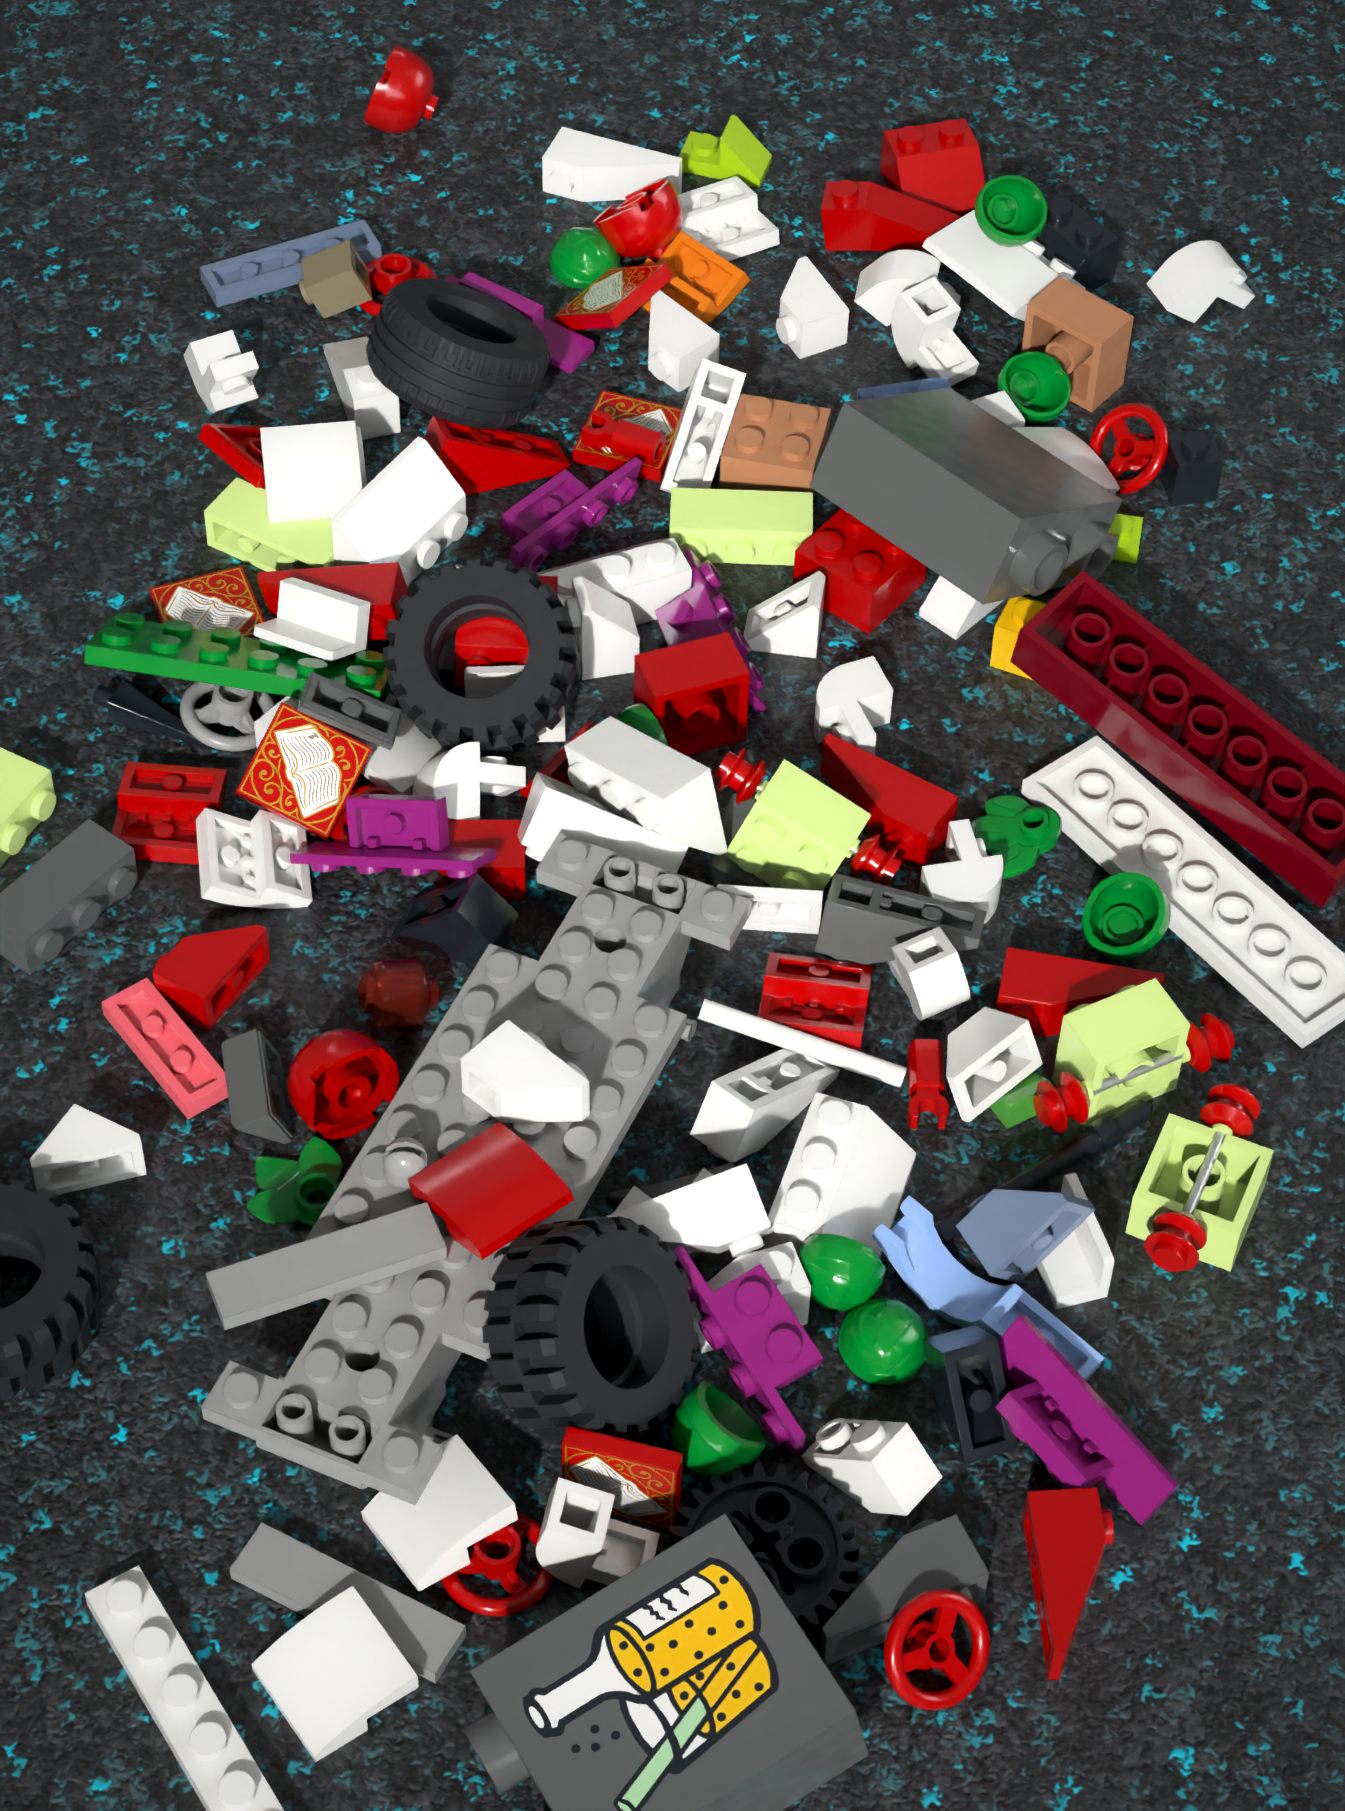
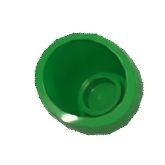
M1131 872L1115 874L1101 881L1093 889L1085 904L1082 915L1084 937L1092 950L1106 960L1120 962L1134 959L1149 951L1163 938L1170 923V904L1166 894L1151 878Z
M706 1381L699 1383L686 1394L671 1420L669 1430L670 1449L683 1454L682 1467L699 1477L709 1478L710 1475H716L717 1477L726 1476L736 1467L741 1468L746 1463L754 1461L767 1445L763 1432L753 1418L725 1392Z

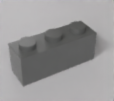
M88 818L0 893V955L29 975L45 962L53 960L65 944L80 931L90 928L103 911L117 899L127 896L139 881L134 848Z

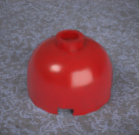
M396 44L384 66L386 70L374 89L364 116V123L384 132L402 134L415 129L422 118L430 121L440 97L433 94L435 77L426 61L414 52Z
M665 179L658 180L632 192L625 197L626 201L616 209L614 205H611L594 219L593 222L596 228L607 238L622 257L634 259L646 255L654 261L661 257L670 245L669 242L680 232L684 221L683 206L670 179L667 181Z
M344 1028L325 1031L305 1044L292 1061L287 1077L290 1101L296 1113L313 1132L318 1131L324 1138L332 1140L351 1137L371 1126L378 1119L372 1112L379 1107L383 1099L388 1104L391 1103L399 1082L397 1063L377 1041L365 1033Z

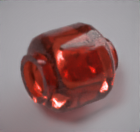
M381 958L375 960L368 971H363L360 974L358 984L359 1008L362 1014H368L370 1020L376 1026L414 1027L421 1025L428 1014L429 1008H436L438 1005V980L436 977H429L427 968L420 959Z

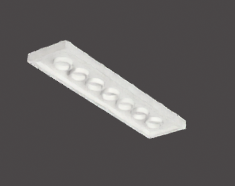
M1099 736L1093 737L1023 780L1021 794L1034 806H1045L1054 810L1059 816L1061 830L1111 876L1124 872L1139 873L1156 882L1166 894L1170 904L1171 917L1168 927L1301 1048H1304L1345 1020V953Z

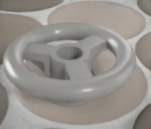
M195 682L185 691L181 699L180 715L186 729L201 743L218 750L239 752L256 748L254 721L249 713L252 699L260 705L263 714L276 704L269 693ZM213 691L211 703L201 709H195L197 700L205 693ZM220 723L225 726H234L245 736L230 737L220 735L203 725Z

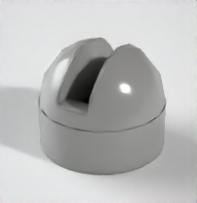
M409 1137L397 1138L389 1143L383 1155L385 1178L392 1185L400 1188H410L408 1179L429 1166L428 1154L424 1146L417 1139Z

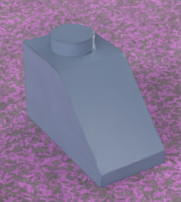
M993 1189L991 1192L977 1198L971 1204L969 1213L956 1227L990 1276L1020 1283L1096 1209L1090 1201L1064 1193Z

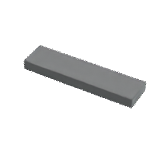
M425 1202L205 1274L207 1285L224 1330L445 1259L447 1258V1248L429 1205Z
M262 1522L230 1567L231 1579L305 1617L338 1594L354 1586L415 1673L435 1684L466 1637L465 1625Z

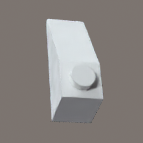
M561 127L542 157L543 192L581 202L626 200L625 197L648 184L661 179H665V181L670 179L679 195L682 192L683 158Z
M367 336L323 344L324 354L348 420H355V425L360 426L362 440L401 433L399 397L387 389L374 376L366 354V346L369 340Z
M702 358L693 374L681 411L660 490L671 493V487L710 489L746 373Z
M783 1048L713 1080L690 1134L705 1144L708 1150L716 1157L728 1160L729 1162H736L762 1149L812 1102L815 1092L821 1093L837 1078L840 1069L832 1064Z
M747 1163L607 1216L629 1218L638 1225L646 1226L660 1237L658 1243L664 1242L673 1250L683 1246L685 1251L719 1254L730 1249L732 1257H738L764 1246L761 1237L769 1235L771 1231V1224Z

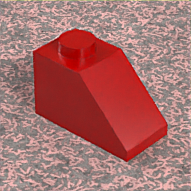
M448 820L450 847L496 849L497 859L478 868V874L504 900H525L526 846L522 845L517 837L521 820ZM437 870L452 883L464 879L451 878L447 876L446 870Z
M258 924L184 937L171 952L164 953L155 964L153 970L155 988L178 1016L209 1031L270 963L267 929Z

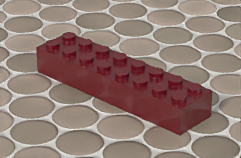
M1084 570L1020 629L1010 660L1011 663L1307 898L1323 909L1345 886V774Z

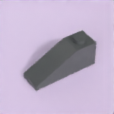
M834 873L814 952L829 955L839 961H853L861 964L893 961L895 957L891 947L939 926L957 951L978 949L987 911Z
M957 1515L941 1521L929 1519L915 1525L886 1554L822 1627L819 1656L825 1665L885 1642L889 1627L896 1614L910 1599L922 1592L933 1589H950L967 1596L976 1605L984 1602L989 1571ZM937 1608L924 1612L918 1618L930 1621L935 1616Z

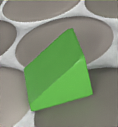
M1032 1072L989 1107L1007 1129L1037 1115L1033 1106V1097L1037 1095L1038 1083L1043 1080L1051 1083L1048 1079Z

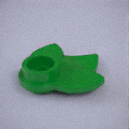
M1011 795L998 796L985 801L987 816L979 817L970 822L975 839H983L986 852L993 853L992 856L1002 854L1004 864L1002 880L1014 877L1032 868L1036 863L1038 855L1051 850L1056 845L1061 834L1060 819L1054 810L1045 806H1030L1022 798Z
M313 1137L303 1148L299 1162L273 1157H257L255 1160L256 1182L261 1192L246 1203L247 1209L264 1222L284 1224L299 1220L304 1224L314 1226L340 1185L339 1180L343 1172V1163L340 1156L327 1142L318 1137ZM315 1201H324L322 1204H311Z

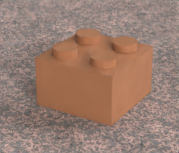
M1059 276L1027 303L1021 354L1025 352H1041L1056 359L1063 366L1071 383L1070 401L1092 413L1123 385L1134 316Z
M740 393L721 454L719 489L813 492L814 500L816 491L810 488L809 485L829 440L831 409Z

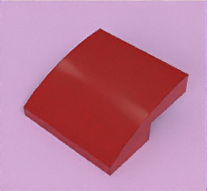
M127 761L117 792L118 812L111 833L134 848L135 860L199 865L196 819L204 808L218 812L223 811L227 770Z
M770 952L757 1017L860 1051L873 966Z
M500 1122L408 1179L413 1198L420 1203L427 1202L430 1210L445 1220L450 1237L481 1260L574 1201L572 1191L557 1173L526 1142Z

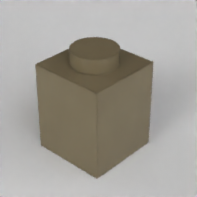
M350 240L301 259L303 279L299 280L301 294L308 305L314 304L324 319L372 300L369 269Z

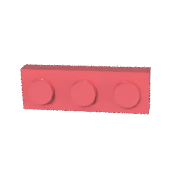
M148 978L101 1002L103 1015L187 1119L228 1097L224 1070Z

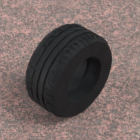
M411 278L402 281L389 290L366 346L369 366L374 376L396 396L438 418L481 429L507 428L523 420L531 409L550 363V352L544 335L528 318L498 299L472 288L430 278Z

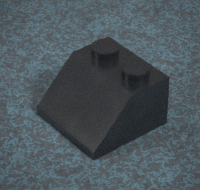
M1058 193L1047 199L1046 225L1041 234L1034 239L1046 248L1042 255L1049 261H1052L1054 257L1058 258L1076 271L1073 279L1084 286L1088 292L1113 280L1120 238L1063 194Z

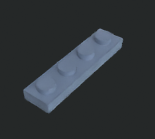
M363 219L201 266L200 277L216 307H221L299 284V280L303 279L301 259L344 241H351L365 264L382 257L381 244Z

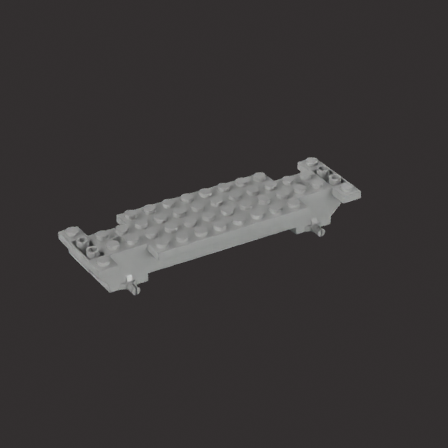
M559 832L536 868L537 883L577 896L544 953L539 961L493 944L488 945L305 1241L422 1204L413 1198L410 1188L394 1186L384 1176L383 1155L388 1144L395 1139L402 1137L417 1139L427 1151L430 1166L486 1129L500 1122L462 1092L460 1058L507 1020L511 1021L525 1033L532 1032L537 1035L550 1052L565 1063L571 1062L577 1065L589 1080L590 1115L583 1121L501 1123L526 1142L557 1173L572 1191L574 1201L531 1229L557 1221L577 1220L678 1041L681 1038L690 1042L691 1037L694 1036L697 1021L686 1018L687 1014L669 1008L672 999L680 987V973L691 938L693 937L730 951L751 914L752 900ZM431 1210L446 1244L447 1258L326 1297V1299L331 1300L330 1304L291 1368H284L282 1375H279L278 1379L229 1361L201 1406L203 1419L256 1440L257 1447L359 1489L363 1490L371 1487L416 1506L442 1460V1445L439 1444L453 1437L451 1434L432 1427L433 1416L446 1395L445 1382L462 1352L483 1361L491 1358L489 1343H483L482 1326L488 1325L489 1312L484 1310L486 1294L489 1291H494L496 1283L491 1279L499 1263L508 1260L505 1255L519 1238H524L531 1229L481 1260L453 1240L449 1235L445 1220Z

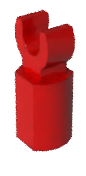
M594 410L592 413V428L583 425L581 428V442L591 448L608 447L614 454L629 459L637 457L643 464L652 467L656 466L664 453L666 443L664 434L622 419L620 422H616L610 414L604 411Z
M914 1039L907 1048L908 1086L911 1098L908 1104L907 1123L910 1129H917L918 1115L927 1111L937 1116L938 1129H945L948 1122L949 1104L944 1097L945 1070L943 1044L938 1039Z

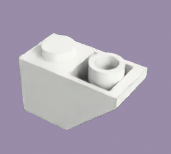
M583 576L572 577V598L565 599L564 605L579 640L581 651L578 653V659L581 663V679L586 680L633 673L634 656L639 654L640 637L630 604Z
M509 1020L505 1021L460 1058L462 1092L501 1123L583 1121L590 1115L589 1080L584 1072L577 1065L571 1062L565 1063L550 1052L537 1035L532 1032L525 1033Z
M837 1418L820 1428L816 1434V1441L801 1456L809 1467L872 1513L907 1516L942 1478L941 1473L906 1422Z

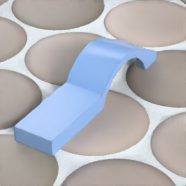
M910 1195L900 1206V1210L905 1216L891 1230L882 1223L875 1229L872 1235L873 1239L908 1288L930 1310L946 1321L963 1328L976 1325L996 1337L998 1341L1019 1315L1025 1314L1085 1381L1099 1368L1104 1360L1100 1353L1016 1283L1008 1286L989 1283L972 1274L960 1264L943 1245L934 1227L932 1213Z

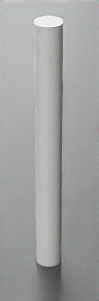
M704 999L698 1016L700 1020L899 1088L902 1085L907 1067L708 999Z

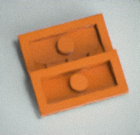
M682 231L679 232L656 263L649 258L643 263V265L666 264L673 277L660 291L707 325L737 297L750 281V278L744 271ZM651 298L641 306L648 313H650Z

